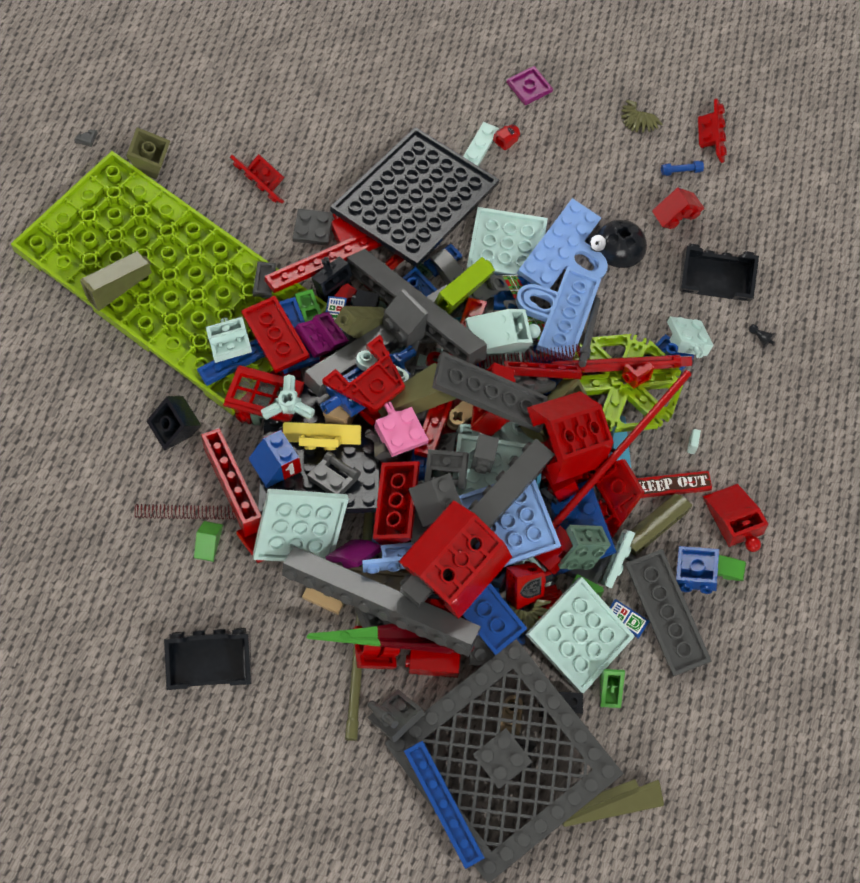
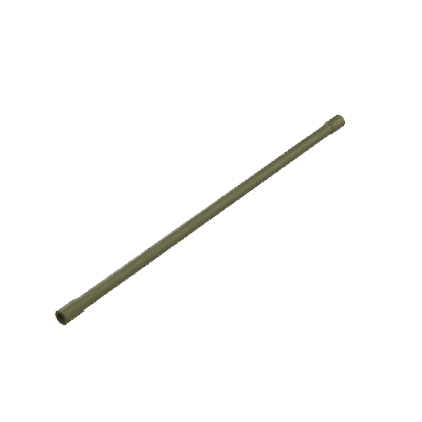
M374 512L364 513L363 540L372 541ZM356 613L355 626H361V623ZM355 645L353 646L348 719L345 731V740L357 741L358 713L362 668H357Z

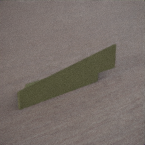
M636 779L603 791L565 821L563 826L567 827L664 806L660 782L655 780L639 787Z

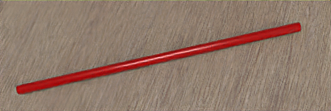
M684 371L554 518L552 523L555 530L692 375L690 371Z

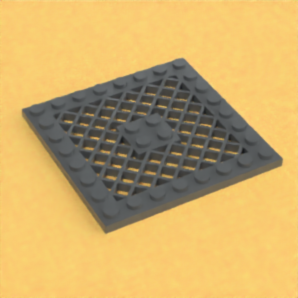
M517 639L424 711L425 715L395 743L390 739L385 742V745L432 808L433 806L404 751L421 741L435 744L434 755H431L435 764L437 760L448 761L446 773L440 772L442 776H446L445 783L447 787L449 786L450 777L461 778L459 790L449 789V791L459 794L457 806L485 859L474 865L487 883L494 880L624 774ZM512 670H514V671L517 673V675H516V674H508V673H510ZM503 678L502 688L492 687ZM506 678L518 679L516 690L505 688ZM521 680L530 691L520 690ZM490 691L501 692L500 703L489 701ZM486 692L485 701L476 700L479 696ZM505 692L516 694L515 705L504 703ZM519 694L531 695L530 706L518 705ZM534 696L543 708L533 707ZM470 704L469 714L459 713ZM474 704L485 705L483 716L472 715ZM488 705L499 707L498 718L487 716ZM503 707L514 708L513 719L502 718ZM518 709L529 710L528 721L517 720ZM533 711L544 712L543 723L531 722ZM547 713L557 725L546 724ZM457 717L468 718L467 729L456 728ZM453 718L452 727L443 726ZM472 718L483 720L482 731L471 730ZM487 720L498 722L496 733L485 731ZM501 722L513 723L511 734L507 728L500 732ZM516 724L527 725L526 736L515 735ZM531 726L542 727L541 738L530 737ZM546 728L557 729L556 740L545 739ZM437 730L436 740L426 739ZM441 730L451 731L450 742L439 741ZM561 730L570 742L560 741ZM455 732L466 733L465 744L454 743ZM470 733L481 735L480 746L469 745ZM485 735L495 736L484 745ZM515 739L526 740L525 752ZM529 741L541 742L540 754L528 752ZM544 743L556 744L555 756L543 754ZM439 745L450 746L448 757L437 756ZM559 745L571 746L570 757L558 756ZM453 747L464 748L463 759L452 758ZM574 747L584 759L573 758ZM468 748L478 750L473 754L477 761L467 760ZM528 756L539 757L538 769L527 768L533 763ZM542 758L554 759L553 771L541 769ZM557 760L569 761L568 773L556 771ZM451 762L463 763L461 775L450 773ZM572 762L584 763L583 775L571 773ZM466 764L477 765L476 777L465 775ZM587 765L592 768L589 774H587ZM481 766L490 778L480 777ZM526 771L537 773L536 784L525 783ZM522 772L521 782L511 781ZM541 773L552 774L551 786L540 785ZM556 775L568 777L567 788L555 787ZM571 777L582 778L570 788ZM464 779L476 780L474 792L463 791ZM479 781L491 782L489 794L478 793ZM494 783L499 790L505 786L504 796L493 795ZM509 785L521 786L519 798L508 797ZM524 787L536 788L535 800L523 799ZM539 789L551 790L550 802L538 800ZM554 790L565 792L553 802ZM463 794L474 796L472 807L461 806ZM477 796L489 798L487 809L476 808ZM492 798L504 799L503 811L491 810ZM507 800L519 801L518 814L506 812ZM522 802L534 803L533 816L521 814ZM537 804L549 805L536 815ZM461 810L472 811L471 822ZM476 812L487 813L486 825L474 824ZM490 814L502 815L501 827L489 826ZM506 816L517 817L516 829L504 828ZM521 818L532 819L520 828ZM474 827L485 829L484 840ZM489 829L500 831L499 843L487 841ZM504 831L514 832L512 836L503 842ZM487 845L498 846V847H497L496 849H494L493 851H491L490 848H489Z

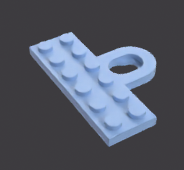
M572 198L520 267L517 274L531 284H537L551 289L567 267L602 279L608 268L607 260L601 252L593 251L590 245L585 242L601 220V217ZM578 254L586 256L593 265V270L581 267L576 263L574 256Z
M567 267L558 292L537 284H528L519 289L516 296L518 309H525L527 316L546 322L536 348L540 351L541 349L542 352L545 351L547 353L548 348V353L551 355L552 348V354L555 356V347L558 357L559 347L562 359L563 347L566 360H573L572 345L576 352V344L578 345L601 281L600 278ZM536 296L550 303L551 307L548 309L540 308L530 300V297ZM565 345H566L568 357H569V345H570V350H571L570 359H568V357L566 356Z

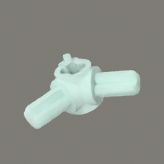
M288 374L284 376L283 390L280 391L276 402L261 409V414L264 419H269L281 412L283 414L298 413L310 419L313 417L315 410L302 403L301 398L297 397L295 376Z

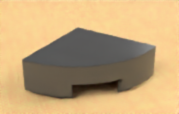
M88 130V132L77 135L74 141L75 143L92 147L98 132L97 130Z

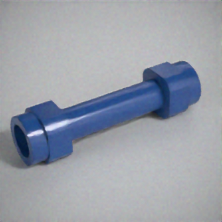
M693 161V164L671 166V163L661 165V173L666 176L674 172L694 171V173H700L704 171L703 161Z

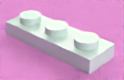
M483 122L463 157L479 166L493 142L495 132L499 128Z

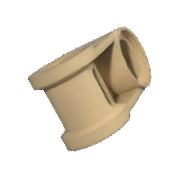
M461 401L449 413L447 426L452 430H457L460 424H467L472 419L473 405Z
M516 695L508 696L504 703L515 702ZM519 697L518 705H523V702ZM503 707L502 718L513 719L514 711ZM518 709L517 720L522 721V709ZM501 722L500 732L507 728L511 734L513 723ZM516 724L515 735L519 736L521 724Z

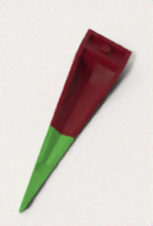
M395 624L309 633L306 637L307 639L437 653L452 654V652H455L427 638L419 637L411 631L401 629Z

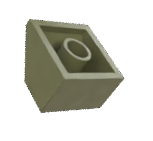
M136 127L126 156L137 169L147 176L157 179L170 140Z

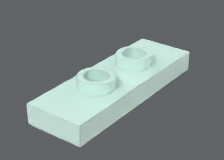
M626 529L622 531L615 547L617 553L612 554L600 582L601 584L612 588L617 576H620L622 573L623 561L631 552L630 545L635 535L634 532Z

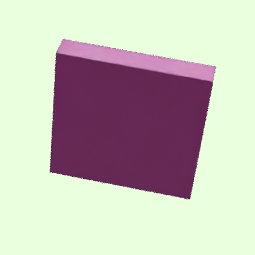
M535 66L506 80V83L524 105L553 92L551 85Z

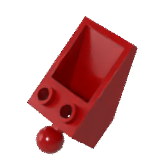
M738 484L703 496L728 547L745 541V547L750 552H756L761 548V541L757 536L765 533L768 522L760 508Z

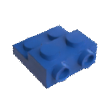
M679 546L676 580L682 592H691L693 589L700 590L704 594H710L712 591H717L719 549Z

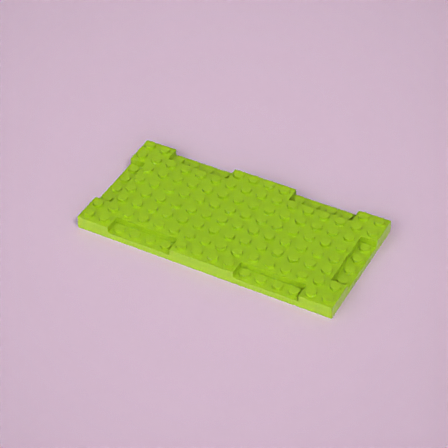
M111 151L11 243V246L15 253L39 271L43 270L91 306L95 313L147 352L151 351L203 390L208 398L234 416V409L224 407L223 404L235 372L206 386L198 374L197 368L214 360L206 327L221 323L222 318L232 320L243 317L241 310L268 299L253 297L257 263L268 261L118 154ZM137 251L142 257L145 255L151 262L150 269L152 273L100 311L87 300L80 282L82 278ZM297 283L279 292H272V296H276L280 302L293 298L296 293L307 291V289ZM315 295L321 313H326L327 303ZM243 318L249 341L251 342L255 340V337ZM266 357L245 366L267 373L273 370ZM242 377L239 386L254 389L255 381L257 380ZM237 389L234 398L241 400L247 391Z

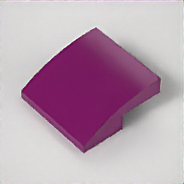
M329 312L315 315L312 320L297 324L295 327L296 332L314 358L332 352L349 341L340 327L334 322L335 320Z
M353 539L325 556V558L333 563L342 562L343 567L347 569L359 567L363 564L362 560H369L381 552V545L368 540Z

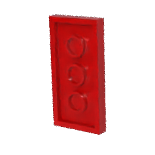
M276 296L241 310L243 318L275 374L310 358L308 351Z

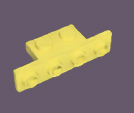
M303 422L283 423V433L288 441L299 442V446H304V449L313 450L316 447H324V450H336V447L338 448L341 444L361 445V425Z

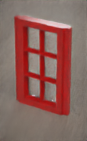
M239 365L223 406L263 417L261 409L276 402L280 391L283 390L284 377ZM295 380V391L298 393L297 397L300 398L304 382ZM281 412L269 419L290 422L293 414H283Z

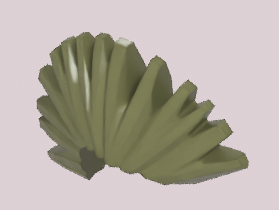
M626 100L628 105H623L622 112L625 114L621 115V119H625L623 124H625V127L629 126L628 129L632 128L631 131L635 130L638 133L642 126V133H644L646 127L648 132H650V129L654 131V128L658 129V125H663L656 115L637 111V102Z
M537 599L533 610L529 612L515 609L510 603L507 604L527 627L528 632L536 623L535 621L540 619L538 616L542 617L549 610L541 606L550 604L551 601Z

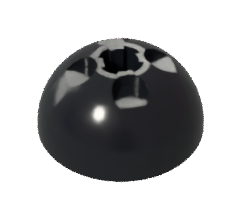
M613 220L605 224L597 233L603 235L606 239V246L600 252L610 266L617 268L632 267L638 264L646 254V237L641 228L631 221Z

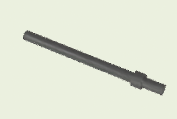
M598 297L594 298L583 346L580 348L578 363L580 367L586 366L587 359H589L591 354L590 345L601 301Z

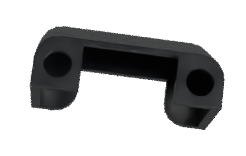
M689 244L682 251L679 291L751 301L754 299L759 256L749 251L743 252L738 257L733 256L731 253L715 254V251L711 250L703 252L700 245Z
M234 628L232 632L226 633V629L213 630V634H205V630L193 631V635H185L184 632H173L164 639L166 690L188 689L190 686L230 684V686L252 684L250 631H246V628Z

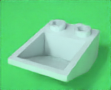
M506 309L465 319L467 329L471 330L473 334L484 340L487 344V353H525L533 343L532 339L537 338L541 333L540 327L537 324L529 325L525 309Z

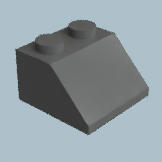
M403 289L384 311L383 325L407 348L409 345L424 338L428 312Z
M450 473L408 489L422 527L432 524L453 500L462 505Z

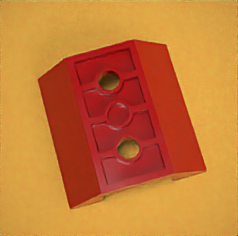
M579 391L527 407L533 427L545 423L557 462L546 465L552 485L600 468L608 459L614 442L602 406L583 392Z
M453 500L398 562L413 576H418L445 602L443 605L459 619L509 562L512 556L506 544L475 513ZM473 538H477L480 542V546L476 550L470 545ZM445 569L452 571V578L449 581L443 578Z

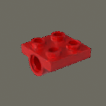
M355 626L353 629H359L362 626ZM354 644L357 668L394 669L397 667L396 657L400 653L399 648Z

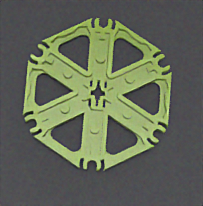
M632 334L592 337L589 359L612 358L602 347L616 345L625 347L626 350L623 358L644 357L645 355L666 356V354L651 340L646 345V338L642 342H638L636 340L637 335H634L633 339L630 340ZM575 352L573 360H579L578 352ZM679 368L654 369L651 379L636 388H633L628 383L623 384V382H620V380L624 381L622 377L623 371L599 372L600 374L582 376L579 380L587 395L608 394L603 406V412L607 424L610 426V432L616 426L614 433L632 431L638 425V423L626 424L621 422L620 417L626 401L628 400L640 413L646 416L658 402L647 390L669 389L677 381L681 370ZM683 385L670 399L668 406L663 407L644 430L658 429V426L661 427L663 424L661 419L669 422Z

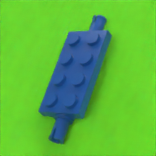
M410 345L399 353L390 354L393 364L404 369L409 374V378L410 373L405 369L404 364L416 356L415 349H411L412 346ZM357 367L343 377L348 382H352L364 371ZM328 386L326 387V392L331 398L320 403L322 411H325V414H329L332 410L341 406L351 417L366 408Z

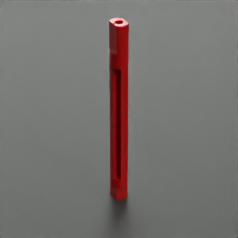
M666 355L587 359L586 366L581 367L582 373L623 371L626 364H629L635 370L638 366H644L649 362L654 366V369L681 368V366H692V356ZM579 360L551 361V364L579 365Z

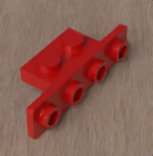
M716 98L714 99V112L698 117L699 146L705 148L716 145V155L720 162L724 163L725 156L727 155L724 145L726 135L723 131V128L726 126L723 118L725 109L723 103L720 104Z
M258 154L248 167L234 155L230 156L234 161L232 164L240 171L243 169L245 171L244 175L249 180H255L257 182L256 186L264 192L266 190L269 193L268 197L276 203L278 201L282 204L285 202L274 192L275 188L285 177L261 155Z

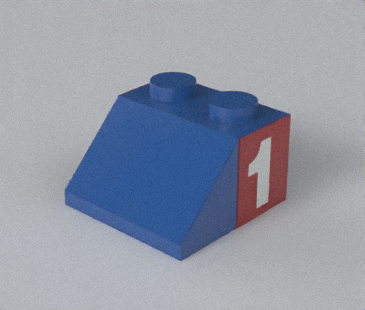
M282 430L264 437L249 457L250 463L266 488L302 471L299 456Z

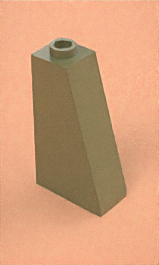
M137 251L82 278L80 282L87 300L100 311L152 273L150 269L151 262L145 255L142 257Z
M343 306L334 322L344 332L358 339L383 324L384 311L386 309L383 307Z
M433 363L404 382L405 390L390 401L395 411H402L412 407L415 414L456 399L451 395L432 388L437 367L436 363ZM384 406L378 410L382 418L388 415Z

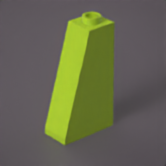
M481 257L440 291L434 303L450 315L492 276L495 271L492 263Z

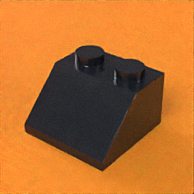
M166 396L147 419V423L164 451L192 437L201 427L199 420L184 396Z

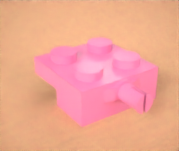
M391 402L384 404L388 415L375 421V429L382 443H385L391 457L428 443L429 440L412 407L402 411H395Z

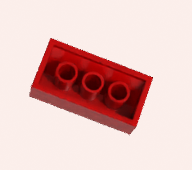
M419 461L387 462L381 465L377 499L378 508H376L373 539L380 545L406 543L412 539L415 506L408 489L418 485Z

